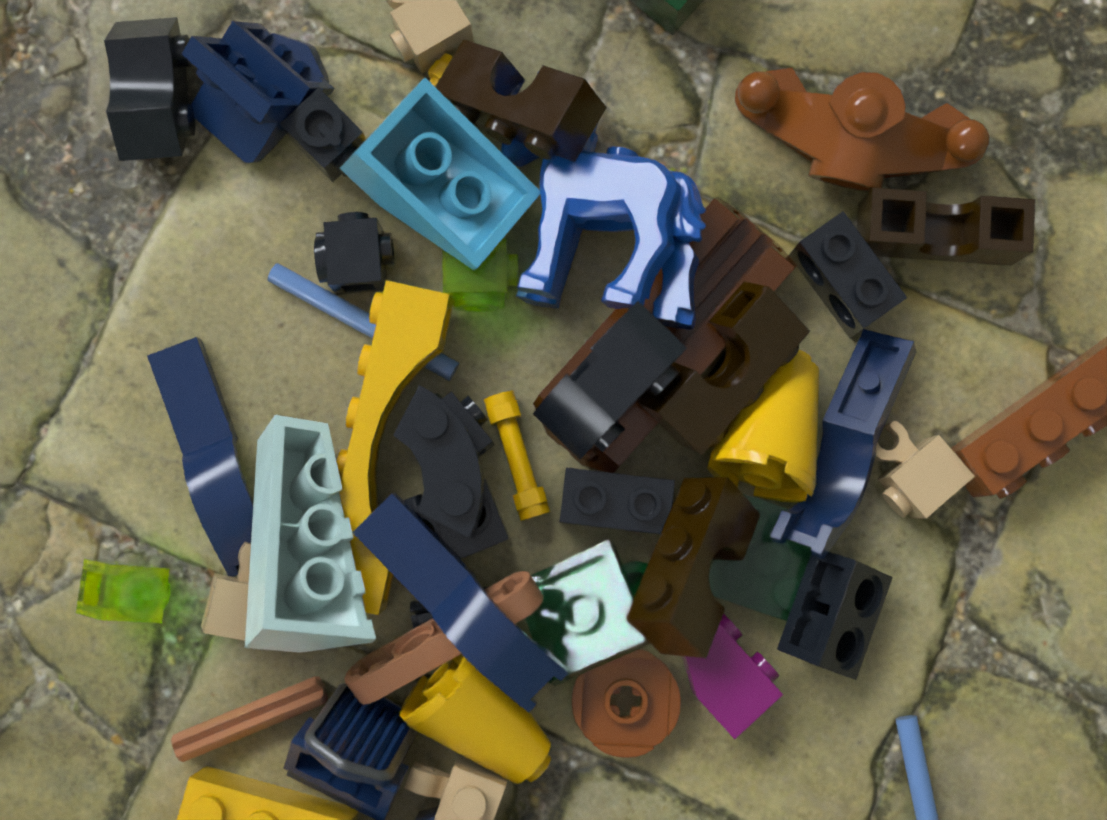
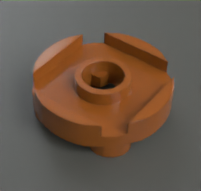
M629 645L614 646L593 655L587 660L573 685L572 710L574 719L584 736L595 747L608 755L623 758L645 755L655 749L654 746L661 743L666 736H669L675 728L680 714V691L673 675L663 661L648 650ZM621 686H631L632 694L641 696L640 706H632L630 715L627 716L619 715V707L615 704H610L611 695L619 694Z

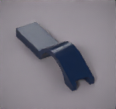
M863 329L822 420L823 434L820 453L817 459L816 486L811 497L807 494L806 501L797 502L788 511H781L770 535L773 542L783 545L786 540H790L812 548L813 556L824 559L850 524L862 501L871 476L877 442L917 351L914 341Z
M195 337L147 355L183 454L184 475L193 506L227 575L235 577L239 571V550L244 542L251 543L254 501L249 493L237 453V434L203 341Z
M396 493L390 494L352 532L431 613L434 621L461 654L488 680L528 713L538 703L533 697L554 676L561 681L569 673L568 669L548 649L531 639L497 606L477 581L474 573Z

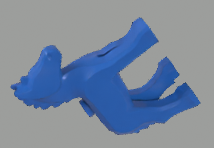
M597 125L576 162L556 155L553 156L552 160L542 159L540 171L542 215L538 227V250L535 260L520 275L516 297L531 305L554 309L559 308L582 230L603 232L634 231L636 242L631 258L622 273L614 281L606 285L601 302L607 307L615 309H630L637 301L644 306L645 299L650 297L655 277L662 268V291L653 303L651 314L664 326L686 330L694 329L696 322L694 277L699 265V259L689 242L702 241L701 231L706 228V224L701 220L700 214L705 213L706 209L703 206L699 190L691 177L682 172L669 171L656 160L638 157L636 152L627 148L612 146L607 149L606 153H595L598 135L595 133ZM513 140L511 145L502 143L501 152L517 167H522L541 158L528 150L521 142Z

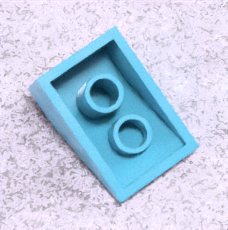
M426 78L395 107L340 167L380 207L472 270L477 269L541 194L540 190Z

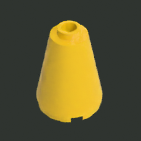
M799 350L789 363L779 367L764 384L761 396L753 404L743 408L728 425L727 434L715 445L710 454L707 469L713 477H729L737 487L739 480L755 486L753 496L780 502L806 501L807 494L812 497L816 486L820 370L811 361L812 358L809 354Z
M462 654L440 665L429 679L423 675L405 699L400 710V716L407 723L408 727L514 784H519L526 779L529 782L535 781L550 764L551 756L548 753L551 742L531 712L528 713L488 680Z

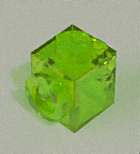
M503 238L477 269L472 270L442 249L443 293L452 296L454 299V309L457 311L488 312L505 308V301H509V286H518L519 282L518 254H508L507 239Z
M84 559L76 614L104 621L162 623L164 608L169 602L171 593L168 581L170 569L144 563Z

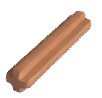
M314 676L204 721L171 737L174 753L179 761L185 762L325 704L328 701L327 690L321 678Z

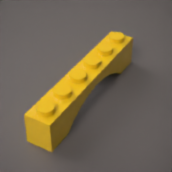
M386 280L383 293L376 292L373 297L369 322L376 324L372 345L364 344L361 350L357 370L359 376H364L360 398L352 397L346 416V428L353 429L348 450L341 449L336 461L342 484V490L339 492L344 517L350 520L352 532L378 507L376 470L379 445L393 408L404 389L422 368L444 350L455 301L450 294ZM353 534L350 544L356 571L361 570L365 593L362 595L365 612L379 615L387 608L394 575Z

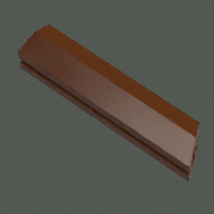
M719 197L714 198L705 208V213L700 214L701 220L706 224V228L701 231L702 241L689 242L699 259V265L694 277L695 327L692 330L665 326L687 347L675 363L693 369L699 375L705 371L726 347L722 335L709 320L745 281L768 286L775 291L797 266L776 241L756 226L747 216ZM662 268L655 277L649 299H645L644 307L650 313L652 312L654 301L662 291ZM629 308L615 309L538 395L533 403L535 409L538 408L566 374H572L592 352L590 348ZM636 402L618 421L626 428L603 453L594 446L581 460L544 425L543 427L547 435L558 445L563 446L582 466L603 472L615 473L658 422Z

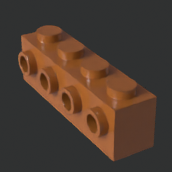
M1107 337L951 448L975 475L965 485L972 497L994 496L996 494L999 499H1002L1012 494L1027 482L1023 474L1039 463L1042 468H1045L1064 457L1070 451L1066 443L1078 434L1082 433L1084 437H1088L1107 426Z

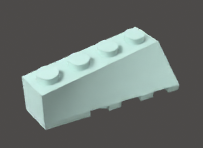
M274 415L257 440L245 648L301 653L372 643L376 640L372 619L367 620L362 599L365 588L361 570L356 571L350 544L353 534L350 520L344 517L339 492L342 490V484L328 423Z

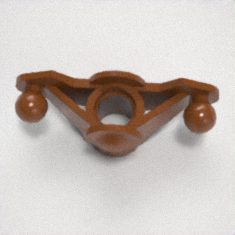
M793 68L765 72L755 71L744 77L735 91V103L738 111L749 121L811 163L809 177L848 189L869 192L872 188H882L885 178L966 168L977 163L989 146L990 136L987 128L981 122L968 118L948 103L922 118L905 112V101L901 90L890 78L879 73L861 72L847 77L835 88L833 95L807 92Z

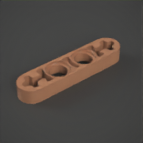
M528 571L511 574L484 589L497 606L515 624L531 615L541 605L544 598ZM432 618L357 661L348 670L344 680L359 703L364 705L370 704L455 658L461 652L446 637Z

